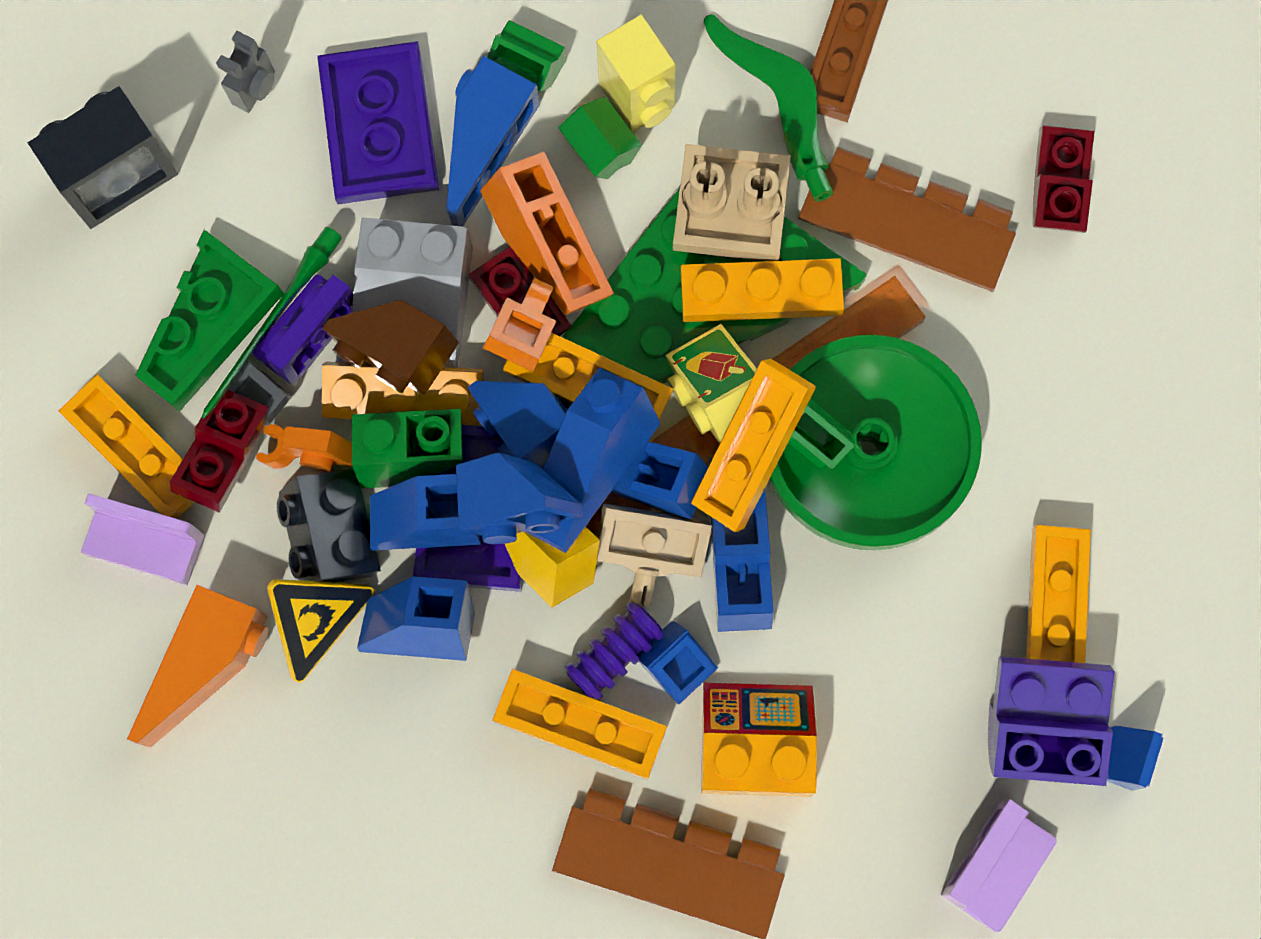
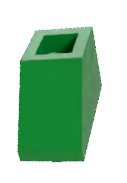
M461 409L352 414V467L361 488L392 487L416 476L441 474L463 463Z

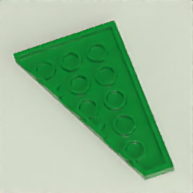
M680 188L608 278L614 294L609 298L585 307L572 324V328L562 337L662 384L667 382V378L674 375L665 355L721 324L739 345L747 340L753 341L784 326L792 319L683 322L681 265L765 261L673 251ZM784 217L778 261L841 258L843 294L852 289L856 291L862 286L867 277L866 273ZM559 399L567 407V409H569V407L572 405L564 400Z

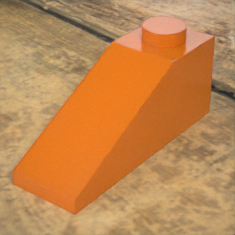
M545 152L499 168L480 192L502 237L536 279L554 287L550 296L565 315L611 297L614 294Z
M196 585L127 740L152 747L246 667L250 656L257 657L265 644L269 628L264 624L268 616L254 607Z

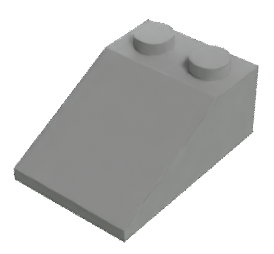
M362 217L354 269L352 313L397 300L408 303L444 324L458 340L459 344L444 365V367L458 368L473 252L468 228Z

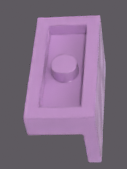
M87 494L84 504L94 510L95 513L81 553L102 561L188 585L205 536L192 524L93 494Z
M1010 799L999 802L941 893V896L994 932H1000L1056 844L1054 836L1027 819L1026 816L1029 812Z

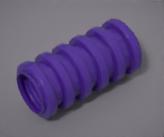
M629 602L625 606L627 612L623 616L617 614L613 618L615 624L611 628L604 626L601 629L603 636L599 640L592 638L589 641L591 648L587 652L580 650L577 653L579 660L574 665L568 662L564 666L568 677L588 697L600 701L603 698L601 691L605 687L612 689L615 686L613 679L618 674L624 677L628 673L625 667L630 662L636 665L640 661L637 655L642 650L646 653L652 649L650 642L654 638L661 640L664 637L662 627L638 603Z

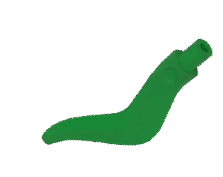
M707 15L704 18L705 29L715 46L726 57L765 83L774 92L778 102L788 154L791 156L790 162L797 179L806 181L815 202L824 201L831 197L834 192L825 174L829 165L820 149L817 136V90L810 72L800 62L734 33L720 22L715 15Z
M324 227L312 246L307 247L290 285L204 408L203 419L212 413L265 334L300 289L310 281L315 273L329 263L328 258L342 240L340 234L330 227Z

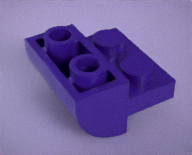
M999 656L994 703L989 705L988 756L993 777L1106 786L1113 732L1108 726L1115 673L1110 665Z

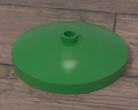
M857 335L829 342L813 350L790 369V371L816 386L810 399L849 430L855 442V446L833 469L827 465L819 469L787 443L769 480L781 503L800 524L817 536L844 547L859 550H888L914 543L930 535L951 518L969 494L976 479L982 452V436L973 400L965 385L946 363L928 350L912 342L884 335ZM797 424V427L800 428L803 432H805L815 442H817L822 447L824 446ZM869 441L876 446L877 451L875 450L872 455H868L862 451L863 445L860 443Z

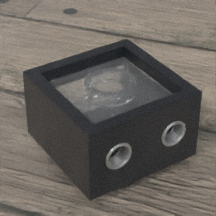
M120 86L109 92H101L94 95L86 102L84 108L64 120H56L47 124L41 129L37 137L27 142L60 194L90 229H93L178 175Z

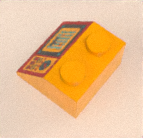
M703 682L701 794L812 797L815 795L817 785V731L813 686Z

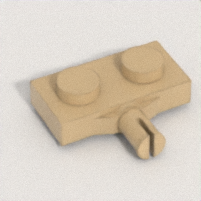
M603 503L597 538L600 540L597 561L623 565L635 572L629 602L638 603L639 605L642 603L643 607H651L656 576L682 574L701 578L712 525L708 520L689 519L678 515Z

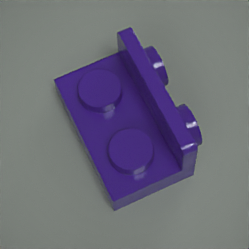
M334 274L328 280L321 275H315L258 344L253 352L254 357L294 387L332 340L322 330L327 320L352 313L353 292L350 286Z

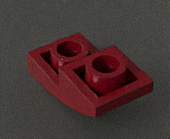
M1044 125L1039 128L1033 195V228L1079 233L1087 232L1093 180H1089L1095 131Z
M508 247L469 273V279L496 317H498L506 298L522 304L535 278L511 247ZM550 296L542 314L556 320L551 333L560 336L571 329L572 325Z
M227 390L212 413L204 419L201 417L194 428L195 440L169 482L170 491L220 513L255 446L268 416L269 407Z

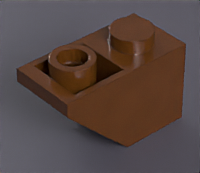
M402 300L329 319L322 328L337 343L332 351L357 368H360L364 361L379 369L375 377L399 393H403L406 387H409L425 396L459 344L458 340L444 324Z

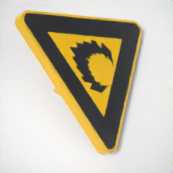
M274 579L269 582L267 586L289 674L295 682H303L366 606L367 600L374 595L372 587L367 584L281 579Z

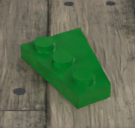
M205 229L196 246L200 250L190 272L184 270L176 287L180 293L169 316L161 319L135 374L140 381L179 412L284 294L276 283Z

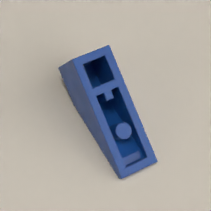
M485 56L481 58L474 70L468 69L465 71L455 91L457 97L446 207L452 226L463 227L482 198L480 190L495 172L501 168L540 106L537 85Z
M602 368L597 370L567 410L543 468L545 472L582 504L583 516L560 522V529L553 532L532 533L525 531L526 533L564 553L568 551L661 424L643 387Z

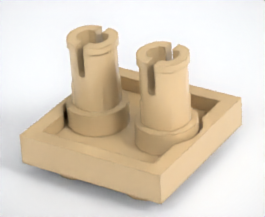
M685 144L673 251L760 261H778L791 156Z

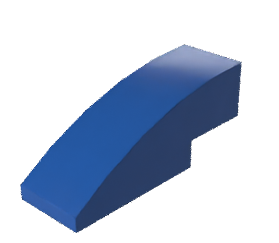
M648 441L610 493L661 511L692 519L696 506L692 505L691 502L708 466L697 453Z
M708 457V467L713 457ZM764 489L744 529L734 532L711 517L718 632L772 629L774 610L770 574V542Z

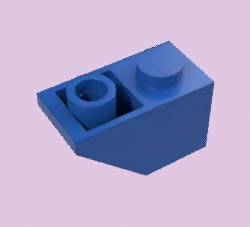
M475 381L467 387L479 404L473 410L475 417L491 436L498 433L504 441L498 447V451L502 454L536 462L543 469L568 410L567 407L544 383Z
M494 453L456 465L459 531L482 535L484 543H511L517 540V533L524 531L532 533L553 532L560 529V522L583 516L582 504L536 462L502 453Z
M456 474L416 476L370 495V548L372 551L481 545L480 535L459 531Z
M412 576L369 598L357 645L358 651L466 661L475 616L468 582L465 580Z

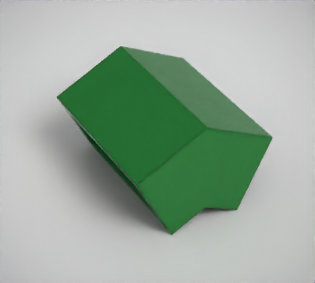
M508 20L502 32L495 35L487 58L535 83L537 90L542 92L552 87L566 62V52L564 46Z
M605 96L580 106L558 127L592 174L597 178L608 180L620 168L631 164L642 146Z
M811 399L798 425L824 446H820L797 426L788 442L819 469L826 465L833 469L855 446L852 433Z

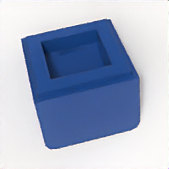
M672 621L663 628L662 633L664 637L661 640L654 638L650 642L652 649L647 653L642 650L637 656L640 659L639 663L679 705L712 675L718 667L688 630Z
M1123 726L1110 727L1113 736L1107 782L1132 791L1146 788L1150 785L1164 739L1162 737L1163 734L1156 731Z

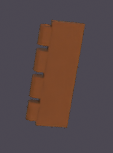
M837 147L831 164L828 163L829 167L825 171L834 192L833 195L824 201L815 202L809 190L798 220L991 292L995 290L1016 235L1015 232L1007 230L1013 211L978 199L972 216L962 213L969 195L930 181L924 197L915 196L913 194L920 179L919 176L881 163L875 179H869L865 175L871 159Z
M591 788L588 790L583 809L572 806L552 868L553 872L760 939H766L785 877L784 873L775 871L781 849L743 837L737 858L727 856L732 833L690 820L684 841L673 838L679 816L637 803L631 823L628 824L620 821L626 799Z

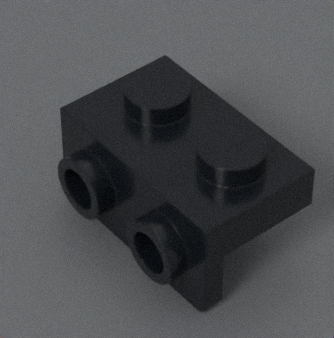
M354 469L299 475L279 491L277 515L280 524L287 529L291 546L289 551V567L294 578L300 581L341 582L373 577L381 571L376 550L372 551L370 548V524L360 483Z

